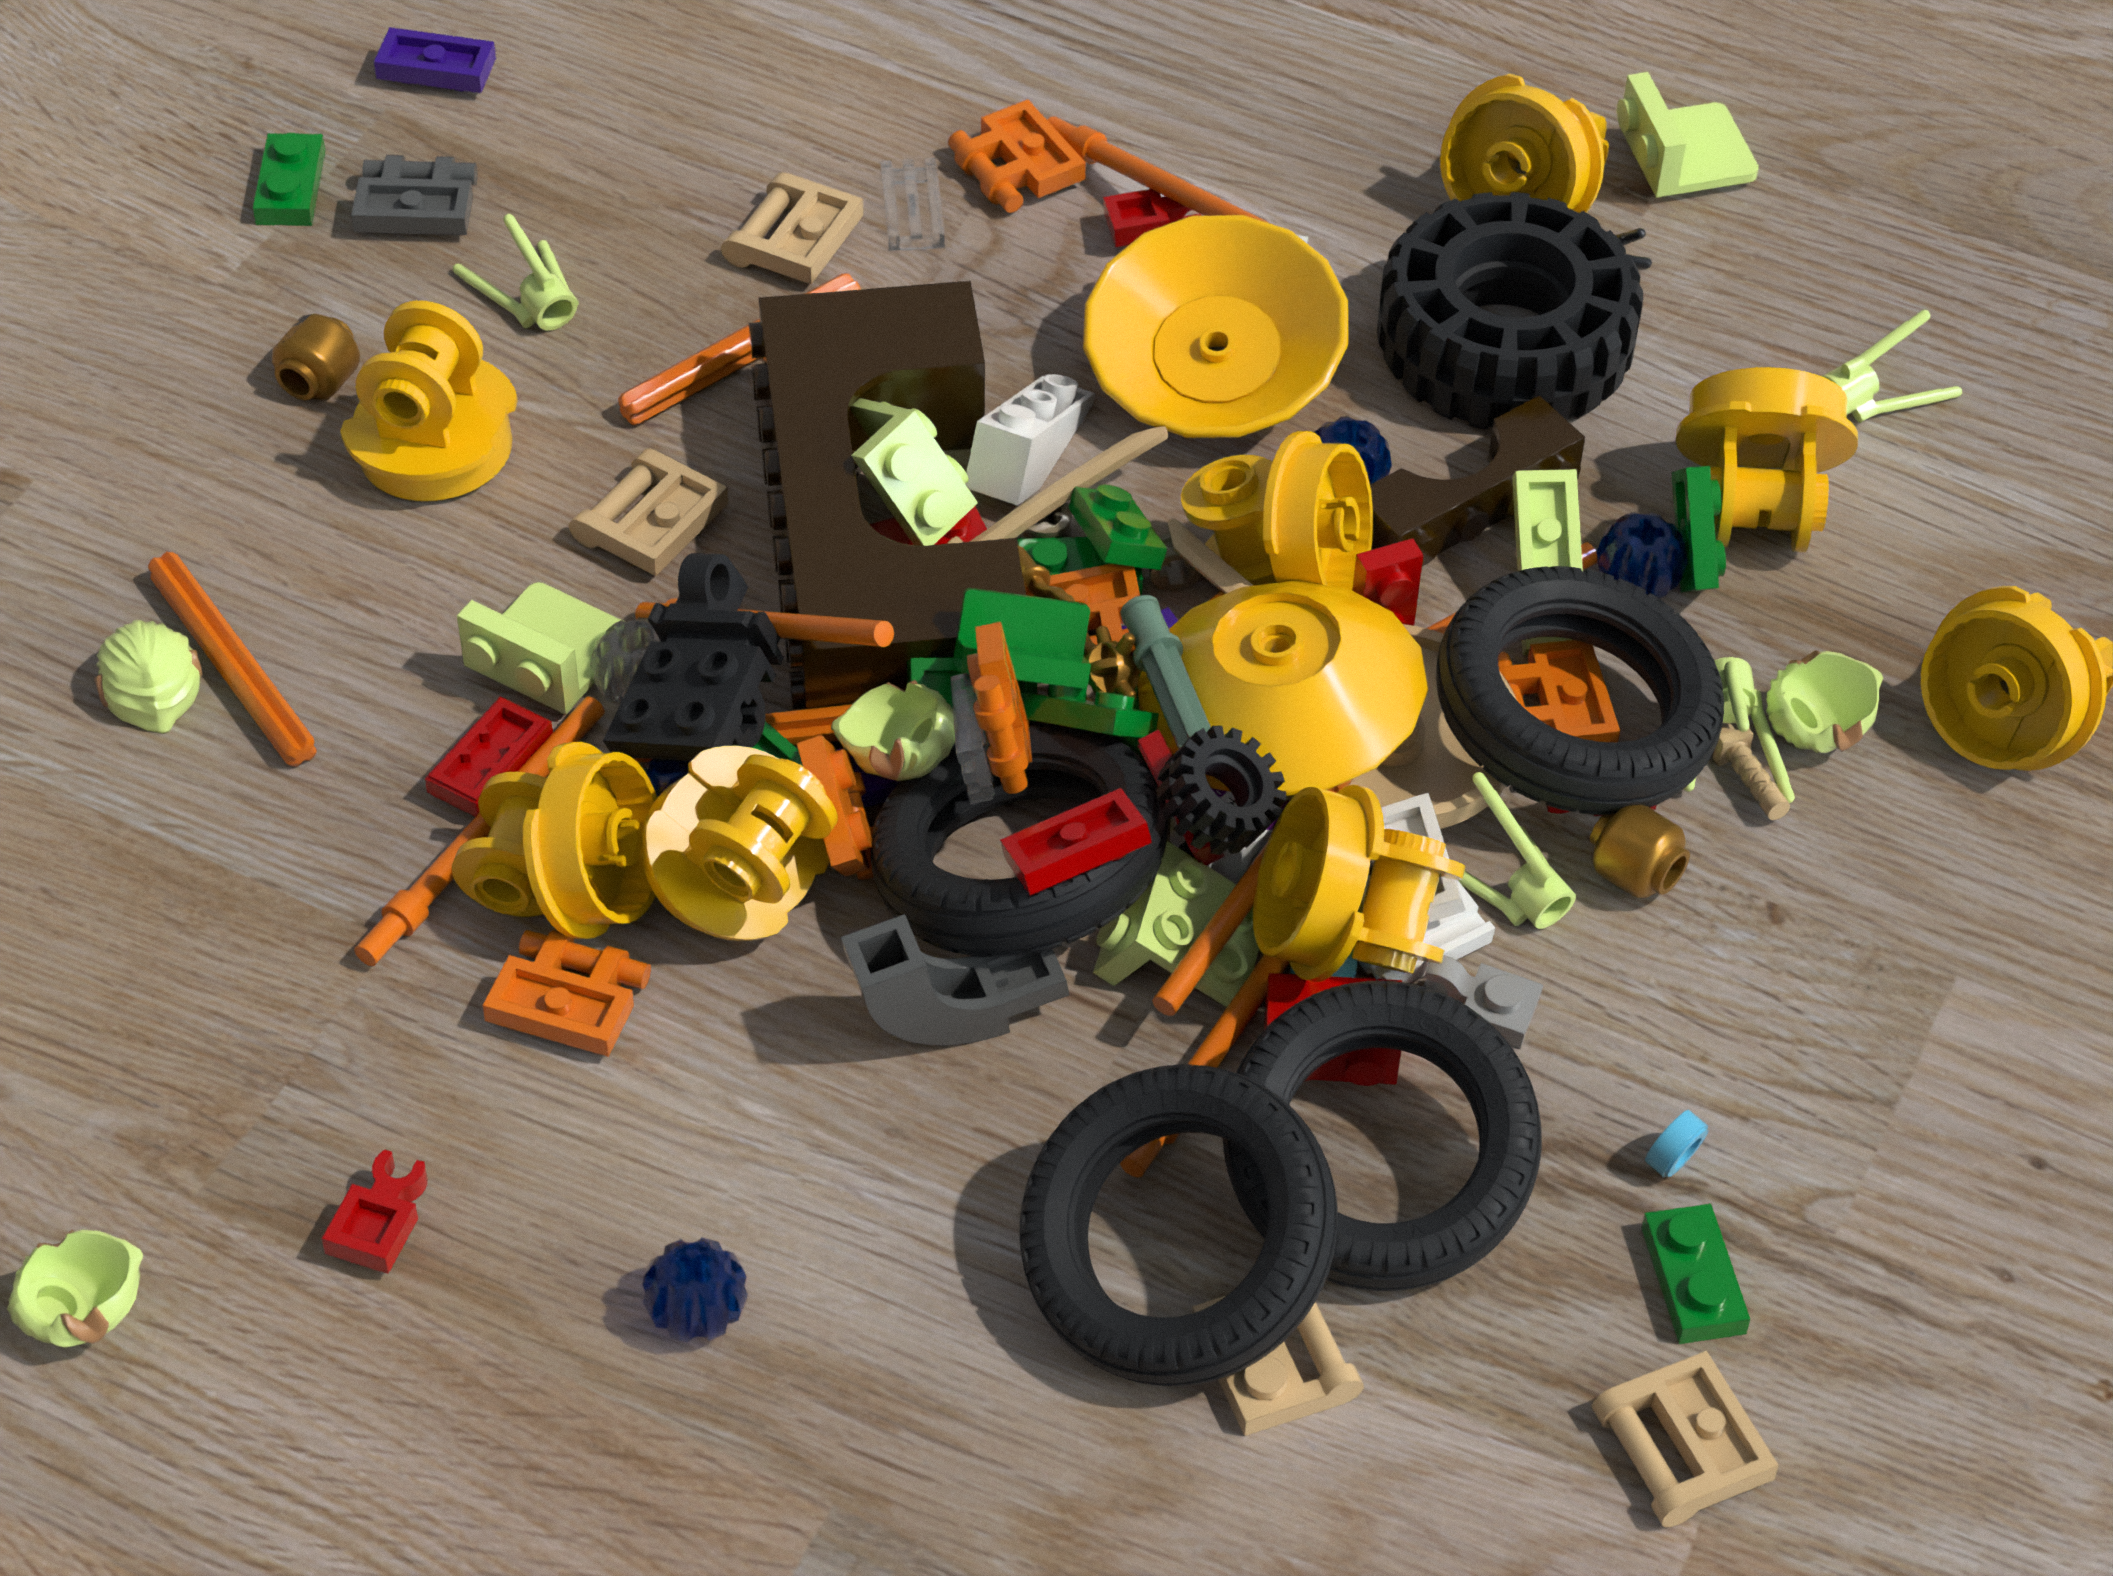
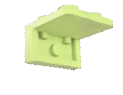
M1649 72L1627 75L1624 99H1620L1617 103L1618 123L1656 198L1749 183L1756 180L1759 166L1725 105L1713 102L1668 110Z
M859 398L850 410L869 436V439L851 456L911 542L918 546L934 545L978 503L966 486V483L969 481L967 473L955 459L944 454L934 439L937 436L935 426L921 411L915 408L906 409L893 406L887 402L880 403Z
M540 582L528 586L503 614L471 600L457 615L464 666L565 715L632 641V629L627 622Z
M1167 841L1158 872L1144 893L1124 913L1100 928L1096 943L1101 946L1093 973L1113 986L1149 960L1172 973L1236 884L1208 866L1203 865L1202 862L1199 863L1197 859ZM1253 907L1195 986L1196 989L1226 1007L1253 971L1259 951L1253 929Z

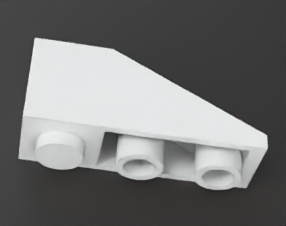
M1049 374L1041 376L978 420L966 472L969 481L966 483L968 489L1017 506L1041 488L1092 407L1095 393L1078 388V383L1072 378Z

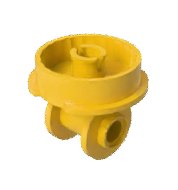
M1505 74L1492 78L1477 86L1461 101L1445 132L1440 152V170L1446 192L1450 200L1457 198L1458 201L1471 199L1474 194L1492 192L1493 196L1510 195L1511 192L1528 193L1531 198L1546 201L1548 198H1552L1566 203L1567 208L1578 213L1581 211L1587 213L1600 190L1604 164L1609 151V143L1605 140L1606 119L1599 114L1589 112L1584 104L1574 98L1563 102L1545 90L1525 85L1521 76ZM1518 164H1520L1521 170L1526 172L1525 174L1514 171Z
M423 300L405 302L392 311L384 326V341L389 352L377 354L369 358L357 375L355 387L360 402L355 409L353 418L343 421L340 433L348 453L361 465L362 471L368 480L383 492L398 498L414 501L450 499L481 487L491 480L507 462L512 449V432L508 414L516 409L518 402L517 394L511 381L502 371L482 360V341L474 327L463 316L435 302Z
M1755 367L1718 373L1699 382L1690 393L1689 415L1682 419L1676 428V446L1692 462L1701 466H1710L1711 480L1716 479L1719 483L1721 511L1718 516H1714L1716 540H1721L1724 547H1727L1729 544L1732 527L1756 528L1757 526H1762L1771 530L1791 531L1792 551L1807 552L1812 531H1823L1827 516L1829 496L1828 475L1817 473L1837 467L1849 460L1855 454L1858 447V432L1852 422L1847 419V396L1836 383L1822 376L1795 369ZM1764 468H1781V470H1779V469H1764Z
M1296 431L1289 434L1278 448L1273 462L1256 455H1235L1209 463L1188 479L1181 492V504L1188 520L1198 527L1213 530L1214 532L1205 545L1253 585L1297 580L1352 590L1356 554L1371 550L1373 536L1372 495L1368 474L1361 456L1349 444L1322 443L1320 437L1311 431Z
M1998 586L1979 591L1967 597L1950 610L1928 645L1921 668V693L1924 706L1933 726L1943 740L1961 756L1978 765L1993 769H2016L2020 771L2041 770L2065 761L2082 749L2091 739L2101 721L2106 696L2113 686V641L2106 637L2094 640L2083 628L2073 629L2062 617L2051 610V600L2038 592L2029 595V592L2017 586ZM2004 680L2007 683L2009 694L2002 689L2001 681Z
M568 742L559 744L552 749L547 758L550 771L547 778L526 772H504L491 777L485 783L479 797L478 807L483 819L491 827L488 837L472 839L460 846L452 863V874L457 885L465 894L494 912L520 917L544 914L551 925L563 935L574 939H590L607 932L610 924H624L636 921L645 914L656 896L644 870L641 846L643 827L647 815L657 799V795L648 775L632 757L620 752L602 753L595 746L584 742Z
M721 746L701 751L688 763L689 773L667 787L656 799L647 815L642 833L641 852L648 882L663 906L674 917L696 930L717 938L733 941H752L773 936L779 933L788 923L787 913L804 898L811 887L815 875L823 874L828 867L830 860L823 838L828 836L837 824V811L825 794L824 786L815 775L796 762L783 758L779 759L764 751L743 746Z
M1348 785L1334 793L1313 786L1306 787L1300 790L1282 811L1272 830L1262 857L1253 902V929L1256 943L1262 953L1289 961L1298 977L1312 982H1321L1331 977L1343 965L1353 948L1352 958L1355 960L1414 974L1417 960L1437 964L1442 963L1445 950L1423 943L1430 917L1428 911L1430 903L1434 901L1439 877L1462 880L1466 866L1443 857L1446 846L1443 842L1400 830L1384 829L1380 802L1376 794L1369 788L1359 785ZM1370 860H1374L1362 912L1359 913L1357 911L1365 890Z

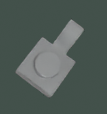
M1443 955L1441 964L1429 963L1424 976L1426 981L1423 987L1446 994L1467 1005L1493 1025L1510 1046L1521 1049L1540 1000L1544 984L1483 963L1480 964L1476 976L1473 977L1467 973L1458 961L1446 955Z

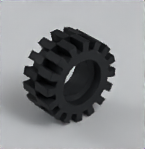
M1212 726L1207 732L1204 728L1195 732L1166 761V765L1160 770L1157 780L1163 782L1156 789L1157 799L1169 800L1161 809L1165 819L1176 816L1180 821L1173 830L1180 837L1187 831L1191 832L1194 837L1190 845L1199 850L1210 842V854L1221 855L1227 848L1230 855L1239 853L1244 847L1248 848L1279 818L1283 811L1280 806L1286 801V791L1278 789L1285 782L1282 771L1271 773L1269 770L1276 762L1270 752L1261 757L1256 752L1261 743L1252 737L1244 744L1241 742L1242 731L1233 727L1225 735L1222 726ZM1206 775L1212 776L1225 784L1233 794L1237 806L1231 805L1218 797L1208 784Z

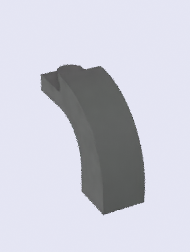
M905 914L841 937L845 954L870 1015L883 1030L906 1041L926 1045H960L991 1039L1010 1033L1008 1017L1069 996L1067 980L1053 949L1033 954L1030 950L1027 951L1026 955L995 957L992 955L991 957L968 956L954 959L936 958L920 951Z

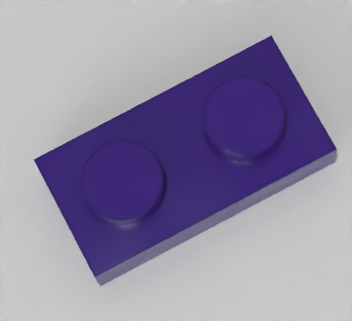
M389 27L374 60L376 79L482 93L496 60L494 41Z

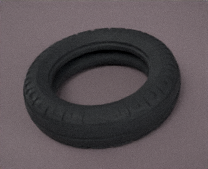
M1545 566L1516 571L1501 576L1480 588L1467 599L1450 621L1439 647L1436 665L1438 698L1441 709L1445 714L1446 722L1460 745L1479 766H1484L1483 769L1507 787L1509 785L1513 786V791L1539 803L1542 800L1546 802L1545 805L1570 812L1579 810V813L1592 815H1610L1611 812L1616 814L1623 807L1632 805H1644L1650 808L1679 793L1699 775L1716 748L1723 725L1724 694L1721 677L1715 661L1701 637L1698 636L1693 627L1679 613L1674 614V609L1651 593L1649 595L1645 594L1646 590L1619 578L1617 581L1614 580V576L1589 569H1585L1583 572L1581 568L1552 566L1550 568ZM1538 637L1567 638L1596 646L1622 660L1646 682L1660 706L1661 726L1646 737L1626 742H1598L1561 732L1533 716L1513 697L1501 678L1498 667V655L1516 642Z
M1042 723L1029 724L1032 762L1028 763L1025 769L1028 785L1019 793L1009 794L1004 792L1000 777L992 774L986 755L990 744L986 732L978 734V738L974 739L971 736L955 743L949 755L930 773L921 778L901 780L887 797L878 814L872 834L871 866L875 884L883 902L894 917L905 914L913 935L938 948L970 956L1026 955L1027 951L1030 950L1033 954L1062 946L1061 942L1064 941L1069 944L1095 932L1096 927L1099 929L1124 913L1144 893L1158 872L1166 848L1168 819H1165L1161 811L1166 805L1165 800L1157 799L1156 789L1158 785L1142 758L1124 743L1104 733L1046 723L1045 725ZM1119 788L1124 791L1146 820L1152 840L1151 844L1134 850L1121 859L1111 860L1033 895H1029L1017 877L973 879L949 873L933 863L937 851L954 831L988 810L1008 803L1035 798H1061L1087 803Z
M1362 981L1332 987L1305 998L1273 1020L1249 1047L1235 1073L1265 1086L1289 1105L1298 1088L1316 1069L1333 1058L1361 1049L1388 1048L1405 1051L1428 1060L1450 1076L1466 1096L1478 1127L1479 1156L1470 1178L1449 1202L1434 1212L1414 1220L1399 1223H1373L1357 1220L1338 1212L1336 1246L1326 1281L1341 1286L1368 1291H1402L1444 1281L1465 1271L1488 1255L1511 1231L1529 1201L1537 1178L1542 1149L1541 1120L1533 1086L1520 1059L1495 1027L1476 1011L1446 994L1423 986L1396 981ZM1223 1138L1225 1163L1235 1195L1250 1222L1265 1239L1269 1221V1201L1261 1171L1248 1151L1236 1143Z
M1183 1064L1150 1068L1124 1076L1088 1096L1087 1099L1078 1104L1059 1123L1058 1127L1045 1142L1030 1172L1022 1201L1019 1230L1022 1263L1029 1288L1041 1313L1057 1335L1088 1362L1108 1373L1143 1384L1186 1386L1206 1383L1237 1373L1258 1362L1281 1345L1307 1316L1325 1284L1332 1264L1338 1228L1337 1198L1328 1162L1316 1137L1297 1112L1270 1089L1248 1077L1216 1067ZM1205 1133L1236 1143L1248 1151L1258 1165L1266 1185L1269 1201V1221L1265 1241L1254 1266L1247 1276L1232 1292L1217 1303L1188 1315L1151 1317L1131 1312L1115 1304L1106 1294L1095 1275L1088 1246L1091 1212L1097 1195L1111 1172L1128 1155L1141 1146L1168 1135Z

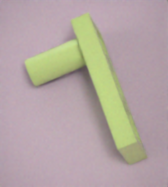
M1577 469L1515 471L1512 483L1518 571L1545 566L1549 568L1552 566L1581 568L1583 571ZM1538 637L1522 640V655H1529L1530 644L1572 639Z

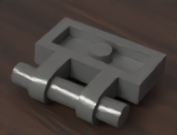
M386 155L385 160H364L363 177L358 178L351 214L354 232L467 235L473 201L472 185L477 184V164L455 162V158L450 156H437L435 162L406 161L404 155Z

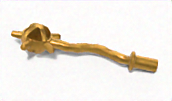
M1018 546L1026 595L1075 602L1073 596L1067 594L1064 589L1049 586L1051 580L1049 570L1044 566L1036 565L1023 547ZM1100 626L1096 629L1098 643L1096 645L1091 641L1087 633L1083 656L1091 663L1088 685L1091 686L1094 694L1096 695V691L1134 696L1136 699L1137 695L1134 689L1137 686L1141 670L1135 665L1131 652L1135 636L1132 633H1125L1119 642L1112 641L1108 628Z

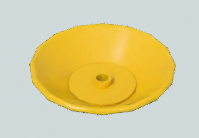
M1245 215L1190 216L1143 233L1106 263L1084 305L1083 350L1102 391L1137 421L1153 427L1164 426L1168 432L1186 438L1243 437L1290 420L1328 387L1348 347V299L1328 260L1291 230ZM1212 347H1225V349L1221 351L1210 350V348Z
M1297 580L1240 587L1191 608L1169 629L1170 633L1178 636L1182 642L1183 654L1181 659L1210 726H1222L1224 735L1232 727L1241 730V742L1244 744L1252 737L1259 741L1261 745L1256 752L1261 757L1270 752L1276 762L1269 770L1271 773L1282 771L1285 782L1278 789L1286 791V796L1296 795L1300 790L1310 786L1329 790L1376 769L1412 734L1428 693L1422 649L1393 612L1346 588ZM1142 671L1137 683L1139 709L1159 713L1157 730L1159 729L1174 754L1178 748L1146 672ZM1206 775L1211 788L1231 792L1220 780Z

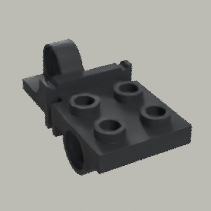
M691 553L687 555L679 569V597L676 603H670L669 607L655 603L648 621L661 642L650 641L608 728L603 742L610 752L624 753L632 758L691 761L698 753L707 749L721 746L752 748L760 740L765 725V704L758 686L760 682L774 681L776 673L771 665H781L784 656L777 646L780 636L765 612L738 611L748 586L726 555Z

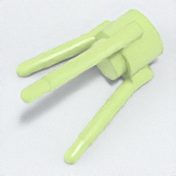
M506 214L503 218L504 223L533 271L520 285L521 303L461 264H455L453 272L465 280L466 283L512 313L524 328H529L535 322L545 331L561 328L573 318L579 301L568 288L547 241L540 240L537 244L543 260L542 263L515 217L511 214Z
M1920 311L1858 357L1822 375V377L1836 383L1847 396V415L1852 413L1856 421L1861 423L1876 414L1941 402L1962 395V389L1959 386L1873 401V395L1879 390V380L1870 364L1930 319L1929 311Z
M1724 657L1714 660L1723 686V723H1736L1738 730L1745 732L1750 726L1748 716H1751L1775 784L1789 804L1792 803L1795 796L1763 710L1761 692L1754 689L1751 666L1745 660L1735 657ZM1696 778L1683 790L1687 792L1692 791L1695 787Z
M1476 772L1472 777L1474 784L1527 863L1521 866L1509 879L1508 887L1513 891L1510 899L1467 871H1464L1463 879L1458 881L1463 887L1501 910L1514 926H1519L1528 918L1538 929L1549 927L1559 921L1570 910L1576 900V894L1548 864L1534 840L1531 839L1523 826H1519L1485 775L1481 772Z

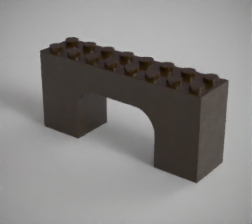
M971 281L760 297V322L749 323L751 356L752 358H762V364L751 365L754 401L765 400L766 406L756 407L759 442H771V448L762 449L764 483L768 486H776L777 491L767 492L769 524L773 530H782V535L772 536L775 572H778L779 575L788 576V580H778L780 612L888 621L894 629L893 640L886 647L784 638L786 661L790 663V668H799L798 672H789L792 709L805 710L851 705L861 695L888 682L905 691L907 687V661L910 658L954 657L962 598L965 589L976 588L1026 595L1016 538L918 546L890 540L875 531L868 524L861 511L856 478L862 470L851 456L869 439V436L850 410L859 398L880 403L887 402L893 406L906 409L915 408L921 411L935 426L937 436L934 439L942 451L972 448L977 421L985 416V359Z

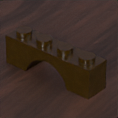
M1537 396L1494 419L1488 456L1489 465L1481 471L1467 477L1448 480L1426 478L1402 468L1370 484L1373 505L1371 550L1413 538L1424 555L1422 566L1430 563L1443 551L1462 541H1470L1491 525L1508 516H1514L1512 477L1515 471L1577 469L1578 479L1581 470L1585 436L1541 396Z

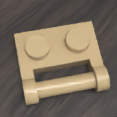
M781 172L768 184L766 189L767 196L741 230L732 231L721 246V251L725 259L736 267L744 268L751 263L812 285L863 217V198L790 173ZM792 208L769 240L764 239L763 237L785 209Z
M649 448L645 449L632 461V471L591 510L583 509L569 522V529L572 536L584 547L593 549L599 546L657 576L729 503L728 488ZM648 487L653 488L618 523L613 522Z
M1225 1296L1192 1306V1313L1217 1303ZM1316 1302L1297 1329L1320 1374L1319 1378L1304 1383L1283 1342L1253 1365L1218 1379L1244 1436L1343 1405L1358 1397L1363 1391L1364 1384L1356 1367L1353 1364L1345 1363Z
M1707 1351L1614 1386L1600 1394L1592 1404V1410L1604 1428L1613 1429L1654 1497L1651 1508L1664 1527L1677 1526L1690 1519L1701 1509L1775 1480L1779 1467L1778 1463ZM1652 1407L1694 1478L1681 1483L1677 1481L1638 1417L1637 1412Z

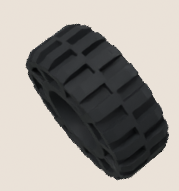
M1492 192L1474 194L1471 199L1458 201L1456 198L1440 204L1431 215L1427 212L1424 213L1406 229V232L1396 239L1388 252V261L1383 268L1377 338L1379 346L1384 351V360L1397 380L1403 379L1402 385L1417 401H1426L1432 406L1434 412L1450 420L1456 417L1469 422L1471 427L1488 430L1489 426L1493 427L1495 418L1537 396H1541L1567 421L1568 418L1573 416L1579 419L1601 404V399L1606 400L1623 383L1624 374L1630 369L1643 306V290L1639 284L1641 277L1630 254H1626L1624 245L1611 230L1606 232L1601 228L1596 218L1584 211L1578 213L1569 209L1564 202L1548 198L1547 201L1529 197L1530 194L1519 192L1493 196ZM1486 305H1511L1530 310L1539 315L1508 317L1491 313L1480 307Z

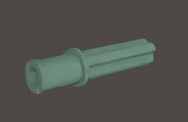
M1151 595L1137 596L1123 605L1120 611L1121 619L1124 625L1127 626L1129 633L1135 636L1134 663L1139 670L1146 672L1176 746L1179 749L1195 732L1202 728L1207 732L1211 726L1181 659L1183 654L1182 642L1178 636L1170 633L1157 598Z

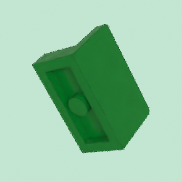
M967 588L963 592L953 663L960 673L969 674L967 655L977 653L975 627L1001 622L1017 680L1087 689L1091 663L1083 655L1090 608L1085 603Z

